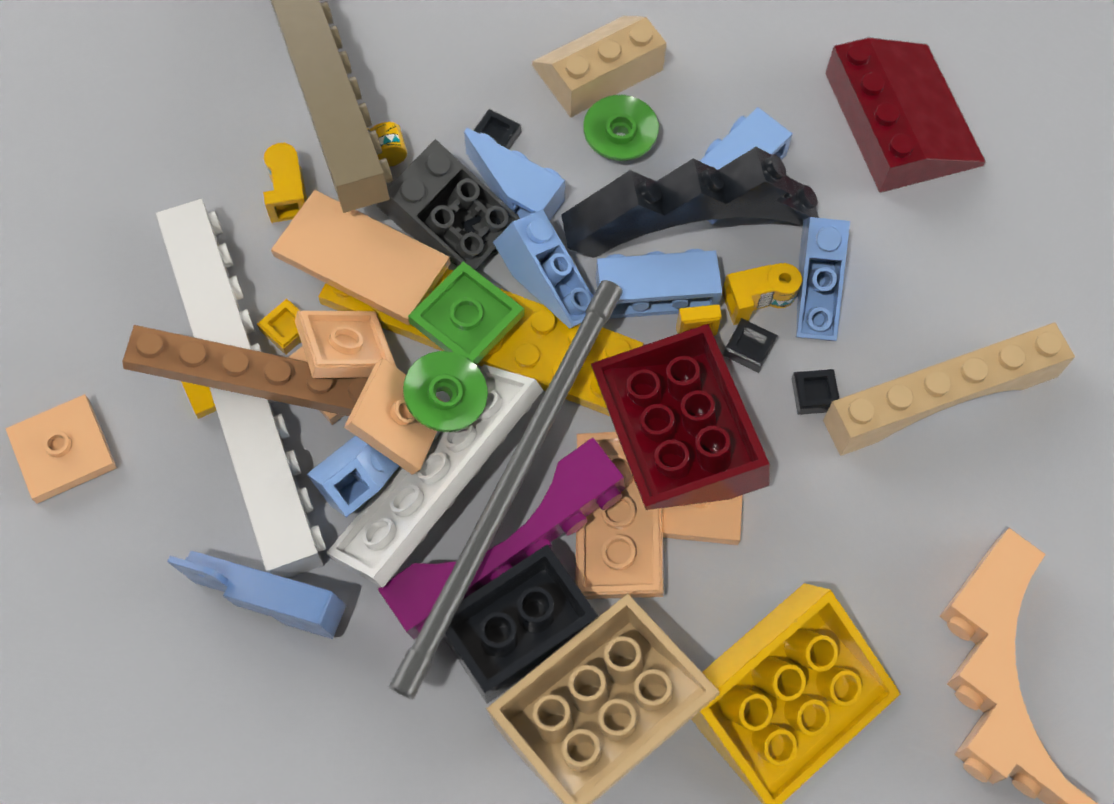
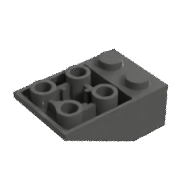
M436 139L387 188L390 200L377 203L376 205L408 235L449 256L450 261L455 265L459 266L464 261L474 270L496 248L493 243L494 240L513 221L520 219ZM476 216H481L480 223L473 225L475 232L467 233L462 222ZM489 216H497L500 219L501 224L498 225L493 217L490 218Z

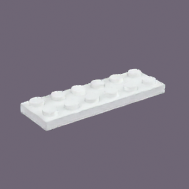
M483 365L480 371L487 384L488 396L486 406L480 417L473 424L459 431H437L420 471L412 475L399 466L326 553L337 564L383 588L398 573L400 566L417 545L426 538L430 529L443 513L453 505L456 497L469 481L479 473L482 465L495 449L505 441L508 433L521 417L531 409L532 404L543 391L538 382L533 378Z

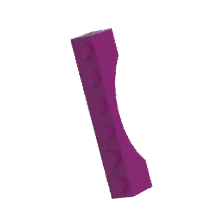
M593 437L558 461L552 483L539 507L528 521L508 539L487 551L463 599L548 544L551 548L552 544L550 542L564 532L568 536L578 531L586 524V517L599 507L601 510H606L621 499V492L625 489L624 477ZM457 561L439 564L413 563L389 580L383 588H378V591L398 621L413 639H416Z

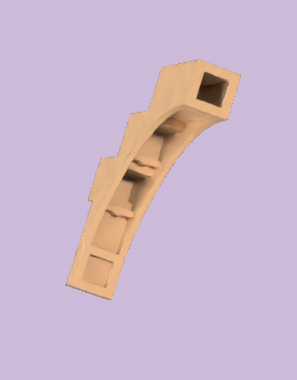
M1008 528L993 543L939 616L947 622V626L953 634L963 640H971L975 643V646L947 685L956 691L955 696L961 703L973 710L979 709L983 712V715L954 755L964 762L963 768L977 780L984 783L989 781L991 784L1006 779L1009 775L1013 778L1011 782L1017 790L1030 798H1038L1045 804H1097L1066 780L1037 736L1025 707L1016 668L1015 638L1017 619L1030 579L1046 554Z

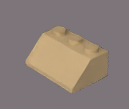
M622 16L532 61V66L571 118L589 109L600 99L616 95L663 71L667 42L647 17Z

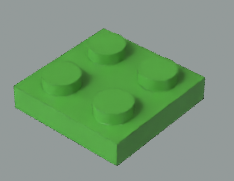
M463 261L408 315L412 326L441 349L463 355L477 365L523 318L524 308Z

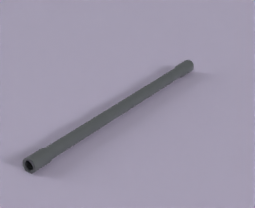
M603 280L594 293L579 329L413 646L408 649L389 685V688L409 699L415 698L432 665L433 656L603 325L608 322L622 295V289L616 283Z

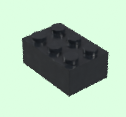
M547 544L463 599L443 638L485 702L489 703L517 684L599 616Z

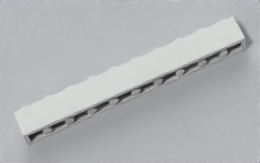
M202 199L157 212L156 216L194 338L262 352L259 343L252 345L248 335L255 332V328L248 309L240 310L237 300L244 299V295L237 276H229L227 267L233 266V261L226 243L220 245L218 243L216 235L223 234L216 212L208 213ZM210 387L266 572L290 578L324 566L320 551L326 550L327 547L319 525L313 527L310 525L307 513L314 511L313 504L307 488H298L295 476L302 474L295 451H286L283 439L290 437L282 413L274 414L271 403L277 401Z

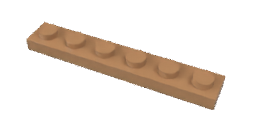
M138 325L133 326L122 360L123 369L345 416H350L369 378H312L308 362Z

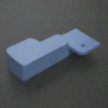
M192 550L185 560L170 556L167 561L192 582L224 592L223 597L238 607L271 616L287 626L330 639L334 638L346 609V604L332 591Z

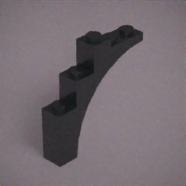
M754 147L718 170L693 158L658 181L629 170L561 214L567 248L593 258L643 235L704 220L735 217L768 218L788 221L803 226L804 219L809 217L819 218L816 209L818 200L813 189L787 176L782 160L778 156L772 155L758 147Z

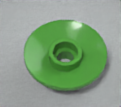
M612 95L600 99L589 108L583 123L584 136L589 146L601 156L619 161L632 160L647 153L655 144L659 131L658 119L652 108L644 101L628 95ZM616 133H623L625 135L620 136L616 135Z
M436 351L420 357L409 368L404 379L403 396L409 412L422 425L436 431L454 432L465 429L480 417L486 406L488 389L482 372L471 360L455 352ZM440 391L446 392L450 397V401H440L437 399L436 393Z

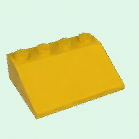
M804 583L702 671L707 679L719 690L720 695L691 720L762 804H782L901 693L831 589Z

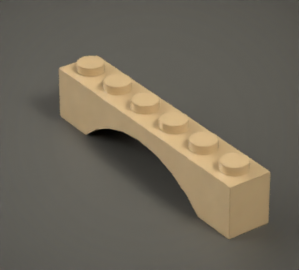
M1054 322L832 401L823 422L840 456L878 443L921 419L957 404L997 392L1024 390L1057 378L1075 358V355Z

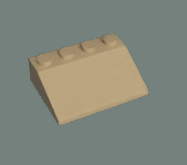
M627 593L486 709L497 730L562 804H592L720 695V692Z

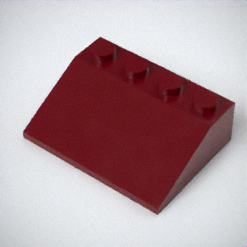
M868 37L833 46L825 74L879 193L985 165L986 161L928 44Z
M709 324L591 363V368L645 510L729 500L769 486L770 463Z

